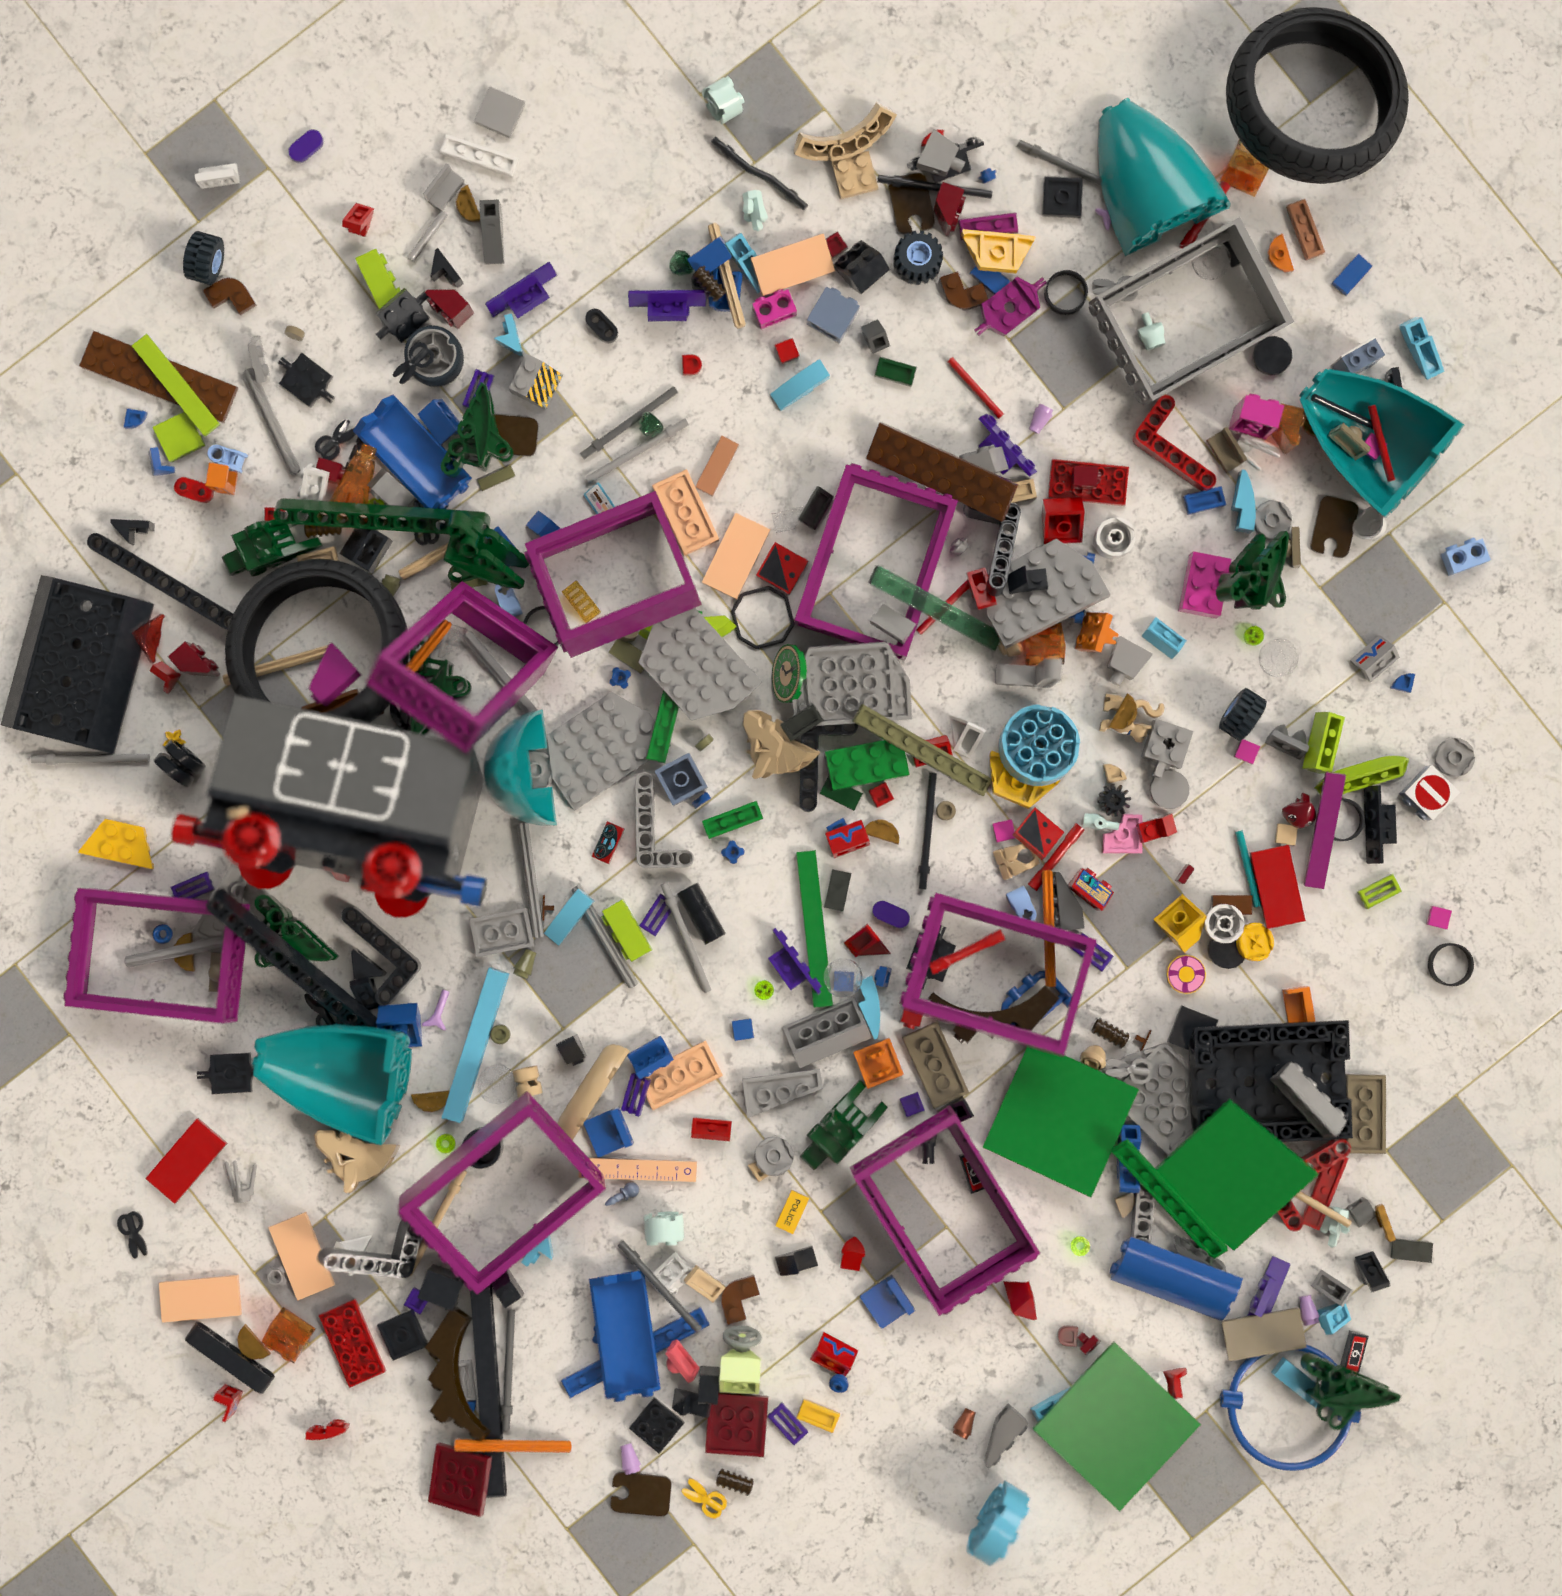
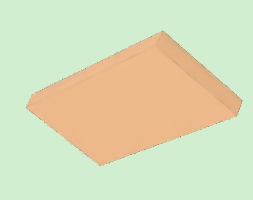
M824 233L750 258L762 296L835 271Z
M687 469L652 485L684 556L719 541V537Z
M735 513L702 583L737 600L770 529Z
M706 1040L673 1056L674 1060L668 1066L659 1068L646 1077L651 1079L646 1098L652 1111L723 1076ZM644 1081L641 1082V1088H642V1089H643Z
M307 1212L268 1227L297 1301L335 1285L330 1270H327L317 1261V1255L321 1247Z
M239 1275L159 1283L162 1322L239 1316L242 1314Z

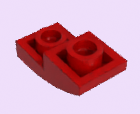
M334 1419L329 1422L326 1429L322 1425H313L306 1431L305 1440H322L336 1437L345 1433L349 1429L350 1423H345L341 1419Z

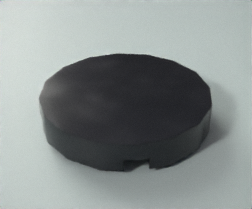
M1277 336L1264 338L1257 344L1253 352L1256 368L1263 374L1270 376L1284 372L1291 364L1293 357L1292 349L1288 342Z
M1212 938L1210 939L1207 950L1209 958L1215 965L1220 968L1231 969L1236 968L1245 960L1238 952L1236 940L1231 943H1220Z

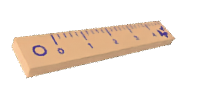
M589 1158L604 1174V1179L696 1182L697 1161ZM579 1172V1177H578V1178H585V1177Z

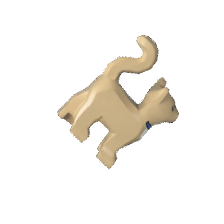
M1106 694L1103 711L1109 712L1114 710L1117 712L1124 698L1118 695ZM1143 699L1134 700L1137 709L1142 707L1146 714L1152 718H1158L1164 713L1165 707L1162 703L1158 705L1157 710H1153L1148 701ZM1102 720L1099 731L1105 732L1107 729H1111L1108 726L1112 720ZM1132 723L1124 729L1111 730L1119 734L1131 735L1135 742L1142 743L1152 726L1144 723Z

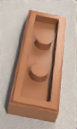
M1306 199L1287 205L1286 209L1305 260L1323 255L1325 250Z
M721 436L695 488L713 497L739 447L738 443Z

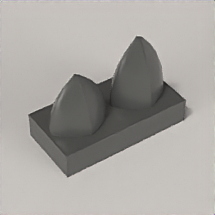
M1285 724L1277 726L1267 736L1265 741L1266 744L1299 760L1309 749V745L1306 744L1304 730H1300L1290 737L1288 736Z

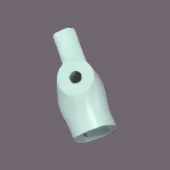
M1149 312L1142 314L1145 326L1138 329L1137 332L1146 350L1165 345L1163 324L1161 322L1152 324Z
M1085 813L1083 827L1095 830H1119V823L1106 821L1098 814Z

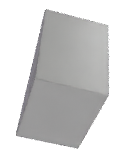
M1322 1269L1311 1285L1341 1307L1345 1305L1353 1292L1348 1286Z

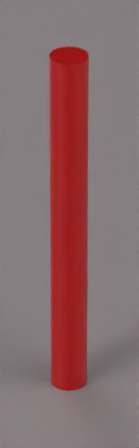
M953 357L950 358L947 363L992 413L1000 419L1004 413Z
M1376 405L1368 406L1387 482L1395 480Z
M968 579L916 629L920 635L970 588Z

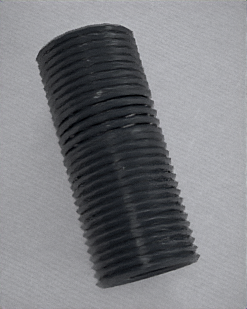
M697 882L677 893L701 936V940L706 945L725 935L726 932L720 924V920L716 917L717 915L713 912L714 910L700 888V884Z

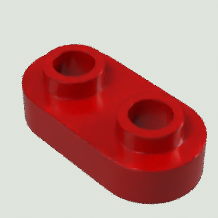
M187 477L177 479L174 484V490L178 495L196 502L208 503L214 496V492L205 486L206 483ZM185 483L186 488L182 490L181 485ZM204 489V495L200 496V490Z

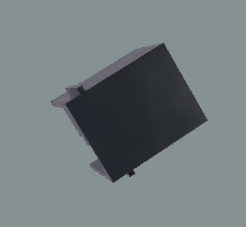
M433 1264L427 1270L417 1298L443 1307L446 1311L447 1309L453 1311L458 1305L457 1300L464 1280L460 1276H455L452 1270Z

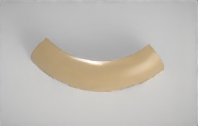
M876 102L862 122L842 134L830 137H816L799 132L794 146V154L813 161H837L855 156L871 147L876 140L884 135L892 125L897 114Z
M607 1045L561 1114L557 1124L572 1140L629 1053L628 1049L620 1045Z

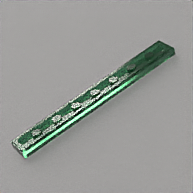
M875 566L868 584L990 650L996 651L1000 639L993 627L883 567Z

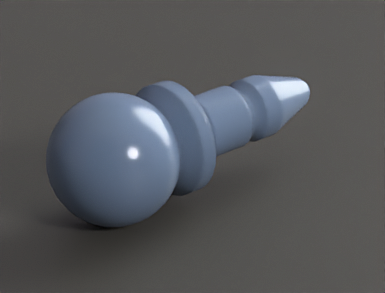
M634 1182L627 1183L624 1188H620L619 1193L610 1197L605 1202V1205H614L616 1202L623 1200V1198L627 1201L628 1198L636 1197L639 1193V1186Z

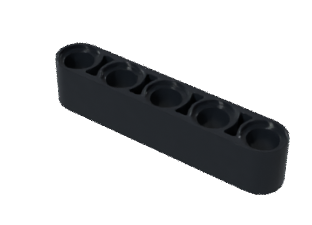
M196 1322L185 1337V1341L190 1346L257 1393L264 1394L275 1378V1375L256 1360L246 1357L239 1348L201 1322Z

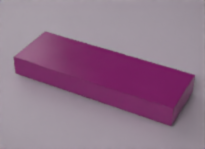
M1016 213L960 219L958 221L961 240H963L961 236L963 229L1017 234L1019 232Z

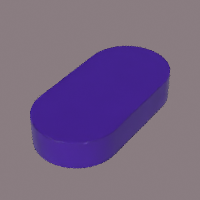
M314 129L307 131L290 145L288 150L289 156L296 163L305 162L323 146V136Z
M878 901L872 908L875 918L894 927L904 928L910 921L909 913L906 910L889 902Z

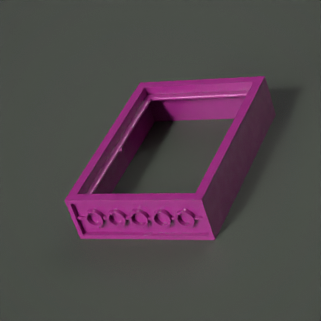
M846 464L794 620V625L852 644L885 642L810 617L831 553H834L833 547L854 483L940 511L905 616L914 622L916 626L904 644L897 641L896 645L888 643L897 659L905 661L958 500L952 499V495L944 494L943 496L936 494V490L926 487L925 490L918 488V485L913 482H899V478L888 475V477L881 476L880 472L869 469V471L861 469L862 466L858 464Z
M462 581L378 656L366 685L456 747L468 753L545 674L558 646ZM451 613L525 663L476 715L398 663L426 635L429 637L430 632Z
M77 888L74 896L76 904L72 915L73 931L70 934L71 949L68 953L69 968L66 973L67 986L63 996L64 1006L220 1024L238 1022L246 942L227 926L224 929L216 1008L156 1002L154 999L147 1001L87 994L97 903L205 915L212 914L207 910L208 900L97 888ZM240 903L246 909H250V904Z
M936 892L934 897L930 896L927 910L930 913L929 916H924L922 923L924 933L918 936L916 948H919L917 954L913 953L911 960L913 970L912 973L908 972L905 985L908 987L906 992L902 991L899 1001L902 1005V1010L1063 1057L1097 939ZM945 911L1084 951L1059 1040L994 1021L992 1017L984 1018L919 998Z
M526 1091L399 1196L398 1215L403 1221H408L412 1225L411 1228L418 1236L421 1235L430 1249H435L440 1260L443 1263L447 1262L451 1266L454 1275L460 1276L470 1291L474 1290L476 1294H479L606 1190L604 1174L534 1097ZM530 1117L588 1180V1183L538 1224L534 1223L532 1229L482 1270L478 1271L419 1208Z
M950 1105L849 1167L856 1183L939 1316L949 1314L953 1307L958 1304H965L974 1294L983 1293L987 1286L992 1283H999L1004 1279L1005 1275L1018 1271L1021 1265L1026 1262H1033L1037 1259V1255L1041 1254ZM948 1128L1016 1239V1242L942 1288H939L904 1232V1226L900 1225L870 1175Z

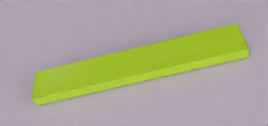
M145 334L131 345L205 437L220 426V423L148 334Z

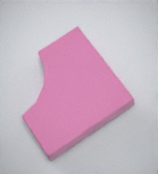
M1122 814L1119 830L1102 834V853L1142 854V843L1140 842L1136 824L1142 822V815Z

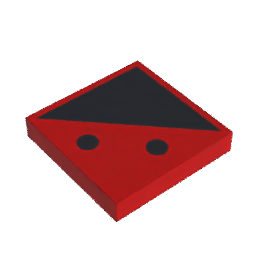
M774 542L756 576L790 595L809 561Z
M1034 807L1012 835L1038 858L1043 860L1064 834V831Z

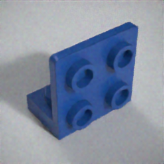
M619 1106L584 1122L597 1157H602L634 1144Z
M892 1274L860 1295L861 1300L881 1329L905 1313L910 1315L915 1312L914 1306Z

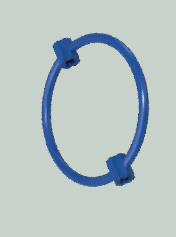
M1306 1345L1307 1348L1297 1349V1351L1313 1353L1319 1357L1326 1358L1338 1366L1328 1355L1312 1346ZM1265 1355L1247 1358L1236 1371L1229 1390L1222 1389L1220 1393V1406L1228 1409L1231 1428L1241 1446L1248 1454L1262 1464L1284 1471L1309 1469L1329 1459L1343 1444L1350 1430L1351 1423H1359L1361 1410L1355 1412L1344 1428L1340 1430L1331 1446L1320 1455L1310 1460L1296 1463L1280 1462L1268 1458L1258 1452L1247 1441L1236 1417L1235 1409H1241L1243 1405V1392L1237 1391L1240 1381L1249 1367Z

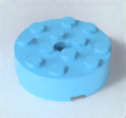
M1031 705L1016 712L1003 728L999 738V755L1005 769L1018 781L1031 786L1050 785L1063 778L1076 763L1079 756L1080 737L1073 721L1061 710L1055 707ZM1036 742H1040L1044 748L1036 747Z
M1004 1480L1003 1484H998L976 1518L979 1520V1523L974 1529H971L966 1546L967 1553L988 1566L996 1563L999 1558L1003 1560L1008 1551L1007 1547L1010 1543L1014 1544L1018 1537L1017 1530L1022 1519L1029 1512L1027 1505L1030 1498L1028 1494Z

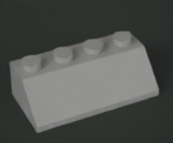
M855 997L783 1026L799 1068L872 1038Z
M1286 1063L1270 1080L1324 1138L1336 1137L1347 1122L1344 1119V1113L1339 1108H1334L1330 1104V1098L1316 1089V1083L1302 1074L1303 1070L1298 1064Z

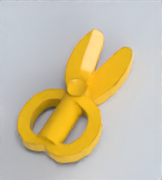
M689 1478L688 1483L695 1492L683 1488V1495L693 1502L702 1503L703 1513L709 1518L720 1517L722 1510L727 1507L725 1496L717 1491L707 1494L702 1484ZM712 1497H718L719 1499H721L722 1505L714 1499H712ZM706 1504L717 1512L712 1513L708 1511L706 1508Z

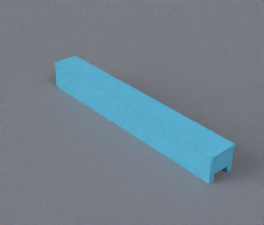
M493 967L488 969L442 1119L458 1123L464 1120L509 973L496 970Z

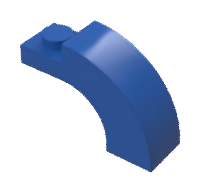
M1123 1125L1118 1136V1144L1128 1139L1140 1152V1125ZM1117 1159L1119 1192L1139 1193L1140 1182Z

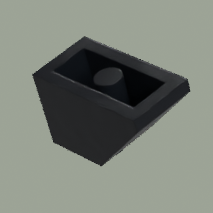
M578 1034L556 1044L567 1065L572 1063L575 1066L584 1062L583 1058L587 1055Z
M509 1269L491 1283L495 1294L505 1308L524 1295L523 1290Z

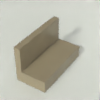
M1225 427L1222 431L1206 440L1226 473L1247 460L1228 427Z

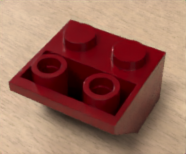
M942 182L933 212L944 235L949 237L950 231L954 232L960 216L958 214H961L966 200V197L963 196L965 189Z
M456 290L425 291L428 297L426 301L430 304L429 306L437 314L441 312L440 315L450 327L454 325L459 329L474 314L470 304Z
M184 641L167 656L179 671L183 673L216 677L220 675V672L217 670L219 666L212 659L209 660L205 657V650L195 643L191 644Z

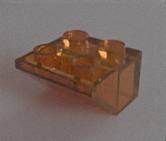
M1239 139L1220 182L1225 181L1231 187L1255 197L1269 168L1254 158Z
M1281 403V405H1284L1280 423L1278 429L1271 435L1277 445H1279L1282 453L1287 454L1296 445H1299L1301 440L1299 430L1300 427H1303L1306 416L1303 415V408Z
M1061 622L1023 640L1025 665H1038L1042 660L1050 658L1061 659L1062 665H1064L1066 645Z
M283 1307L270 1324L261 1343L269 1350H274L280 1354L284 1360L294 1364L316 1328Z

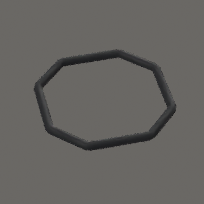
M771 586L741 593L731 609L738 639L754 649L783 643L794 626L788 597ZM770 590L784 598L791 624L782 639L755 645L741 637L735 610L744 596Z

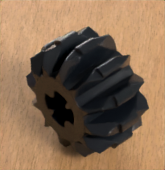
M1111 784L1110 789L1105 786L1103 788L1105 793L1100 792L1098 794L1103 800H1098L1097 803H1104L1100 810L1108 809L1106 812L1107 816H1110L1113 811L1114 817H1118V811L1121 814L1126 813L1123 807L1130 808V805L1125 803V801H1130L1131 797L1125 798L1124 796L1129 791L1124 790L1121 792L1122 785H1119L1117 789L1115 784ZM1112 795L1119 800L1116 806H1114L1113 802H1110V799L1113 798Z

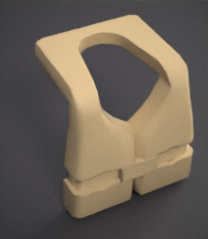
M1022 843L993 852L997 864L1000 865L999 870L1003 880L1040 864L1038 857L1031 852L1032 860L1028 864L1018 861L1017 856L1022 849H1028Z

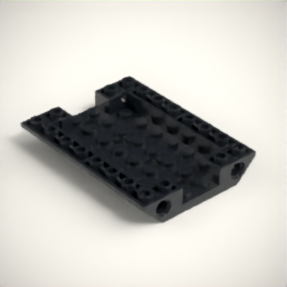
M41 575L1 725L114 754L154 604L94 587ZM86 601H90L92 608L85 612L83 604ZM75 639H80L82 642L79 649L73 648L72 644ZM69 676L72 681L71 685L64 687L62 681L65 677ZM56 714L61 716V722L58 725H54L52 722V718Z
M1349 1020L1193 1027L1189 1041L1191 1124L1193 1131L1199 1128L1230 1099L1281 1142L1353 1138L1352 1099L1346 1097L1345 1060H1350ZM1286 1063L1298 1064L1303 1070L1302 1074L1316 1083V1089L1330 1098V1104L1334 1108H1339L1344 1113V1119L1347 1122L1336 1137L1324 1138L1270 1080ZM1327 1072L1330 1078L1326 1083H1323L1321 1075ZM1251 1076L1253 1084L1246 1087L1244 1080L1246 1077ZM1209 1078H1213L1215 1081V1085L1211 1089L1206 1087V1081Z

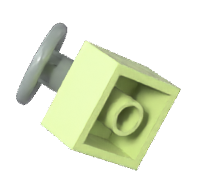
M748 1326L728 1328L723 1333V1340L727 1344L734 1346V1349L721 1357L720 1392L759 1394L761 1359L750 1350V1347L758 1345L762 1340V1335L758 1330Z

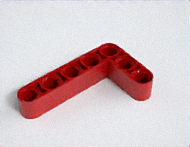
M1163 395L1135 431L1133 443L1198 490H1209L1216 484L1215 474L1157 433L1175 407L1174 398L1170 395ZM1161 402H1167L1169 404V409H1163L1161 407ZM1155 417L1158 420V425L1151 424L1149 418ZM1138 433H1145L1147 440H1140ZM1154 444H1160L1163 451L1157 452ZM1170 455H1176L1179 462L1173 463L1170 460ZM1186 466L1193 467L1194 474H1188ZM1203 477L1210 480L1209 486L1202 483Z
M1331 1139L1302 1156L1301 1159L1306 1163H1311V1167L1319 1173L1347 1157L1351 1152V1146L1346 1139ZM1345 1143V1149L1343 1151H1336L1337 1144ZM1321 1153H1328L1326 1161H1319ZM1290 1200L1286 1207L1278 1211V1214L1289 1230L1299 1231L1303 1227V1219ZM1291 1217H1298L1296 1224H1288Z

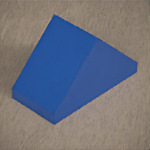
M537 511L526 524L539 537L561 529L540 511Z

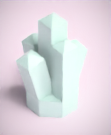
M758 190L747 191L743 194L744 220L747 222L752 221L753 230L760 231L763 228L762 222L768 219L763 205L762 194Z
M1329 1206L1330 1209L1349 1218V1210ZM1326 1216L1320 1230L1322 1233L1330 1231L1328 1245L1333 1248L1337 1246L1340 1231L1347 1234L1350 1231V1227L1347 1228Z

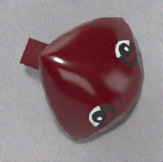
M1302 793L1301 799L1297 798L1294 803L1282 808L1283 817L1295 828H1305L1315 822L1316 811L1310 802V795Z

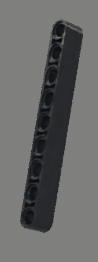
M93 533L88 537L87 545L93 551L228 630L227 622L234 613L107 537L98 533ZM98 539H101V540H102L101 546L98 547V548H96V546H95L96 541H97ZM118 548L119 553L113 558L112 551ZM134 558V566L129 567L128 562L130 561V559ZM151 568V575L145 577V571ZM168 578V585L162 587V580ZM184 588L185 594L182 597H178V591ZM197 598H201L202 603L199 607H195L194 602ZM217 608V616L212 617L211 610Z

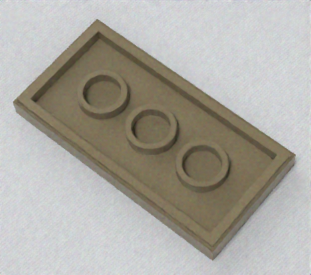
M938 1021L902 1037L934 1109L969 1094V1090Z
M1345 1074L1346 1097L1352 1099L1353 1138L1346 1139L1351 1146L1350 1153L1386 1154V1075Z
M1298 1307L1263 1313L1262 1318L1257 1315H1250L1221 1321L1228 1361L1307 1348L1300 1308Z

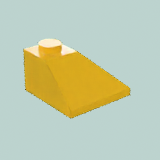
M1182 894L1153 920L1171 941L1185 953L1199 941L1207 916Z

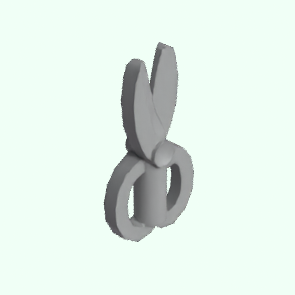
M1132 276L1121 277L1117 284L1108 279H1095L1092 283L1104 288L1094 289L1093 294L1100 295ZM1138 291L1134 292L1132 296H1130V297H1125V298H1123V299H1121V300H1122V301H1132V300H1134V299L1136 298V296L1138 295Z
M1137 1058L1132 1061L1131 1065L1119 1059L1106 1060L1107 1064L1117 1067V1069L1105 1071L1109 1076L1123 1077L1129 1075L1130 1079L1138 1084L1148 1083L1151 1079L1150 1072L1153 1066L1147 1059ZM1137 1063H1145L1148 1068L1136 1067L1135 1065ZM1134 1074L1144 1075L1146 1078L1136 1079Z

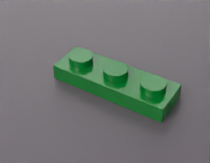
M754 801L703 820L702 823L708 839L760 821L763 819L758 802Z

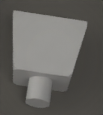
M933 129L916 168L946 176L950 168L960 173L965 162L955 157L959 147Z
M1119 636L1107 665L1109 669L1114 671L1109 681L1120 686L1124 677L1129 680L1134 679L1151 658L1152 653Z

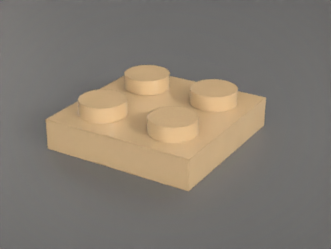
M869 151L861 152L843 160L831 161L841 199L878 190Z

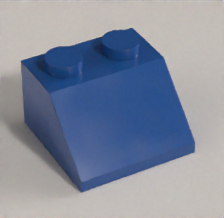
M418 1003L378 1006L376 1023L378 1028L402 1032L404 1035H408L410 1039L408 1047H422L421 1015Z

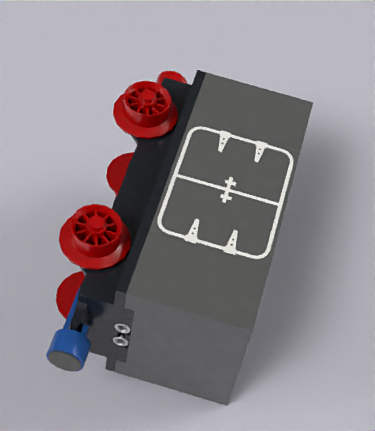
M236 695L206 793L210 803L205 820L200 822L199 817L179 813L174 820L171 831L173 843L191 847L196 843L224 850L225 855L230 861L238 865L242 878L249 885L258 889H272L282 885L290 877L296 865L331 871L334 878L342 882H349L350 876L360 878L359 888L363 891L374 893L377 905L385 914L394 918H408L416 915L425 907L429 896L432 894L460 899L461 904L480 907L484 901L487 887L486 878L468 874L465 878L459 877L484 782L475 746L468 753H465L448 740ZM247 807L249 810V815L228 818L229 809Z

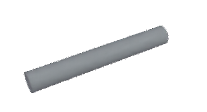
M441 210L407 256L410 260L414 261L448 216L444 211Z

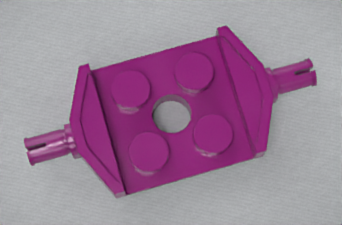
M1016 277L981 304V313L984 321L974 329L975 333L979 331L977 335L980 336L987 329H991L1002 336L1008 334L1040 309L1037 292L1047 284L1046 280L1042 282L1044 278L1041 277L1034 284H1030ZM1012 303L1014 305V312H1006L1004 305Z

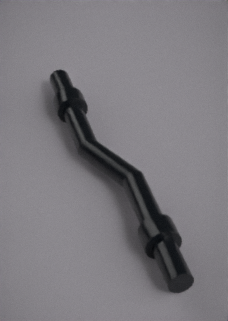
M716 136L712 139L711 143L721 150V154L727 159L730 158L746 172L771 183L785 195V198L790 203H795L803 211L807 209L808 204L798 196L796 191L789 189L773 175L748 164L734 152L735 149L729 144H724Z

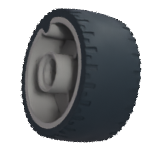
M430 325L419 328L411 334L405 344V362L411 360L409 358V350L418 342L425 343L428 349L438 352L437 357L434 358L430 366L427 368L416 367L413 375L416 380L427 386L441 387L451 383L459 376L463 368L464 353L459 340L453 333L443 327ZM418 347L414 351L413 356L415 357L423 347ZM429 354L420 362L421 364L429 360Z

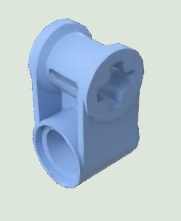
M212 445L207 453L212 462L227 465L229 470L241 474L243 472L244 460L248 458V455L241 451L220 445ZM222 451V457L214 459L215 452Z
M496 585L495 593L499 606L514 617L523 614L513 588H509L507 594L503 595V593H499L502 590V586Z
M1024 886L1006 894L1012 909L1018 917L1023 918L1022 915L1024 910H1026L1027 913H1032L1030 920L1034 921L1036 919V911Z

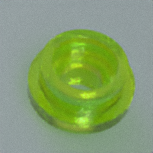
M442 1134L436 1140V1147L441 1153H450L456 1146L455 1138L450 1134ZM444 1140L449 1142L448 1147L442 1145Z
M1077 1236L1071 1241L1070 1248L1075 1255L1084 1256L1090 1250V1243L1085 1237ZM1079 1242L1083 1243L1082 1249H1077Z

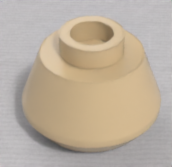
M1001 640L1000 645H998L1003 655L1007 654L1009 657L1021 655L1023 651L1020 642L1007 649L1004 648Z
M1089 1046L1080 1055L1083 1064L1096 1070H1101L1106 1066V1054L1100 1046Z

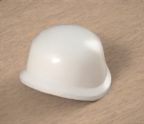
M1368 507L1354 521L1353 533L1360 539L1374 540L1383 535L1387 522L1373 507Z

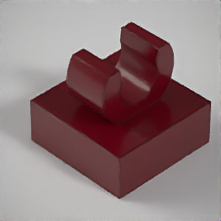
M1084 1332L1077 1337L1084 1344L1080 1350L1085 1355H1089L1101 1342L1096 1335H1092L1089 1338Z

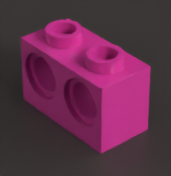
M783 289L777 290L772 296L767 298L765 296L759 297L755 300V303H752V308L761 330L797 316V309L788 289L785 291ZM786 301L788 306L781 308L778 306V302ZM762 308H768L770 310V313L767 315H762L760 313V310Z

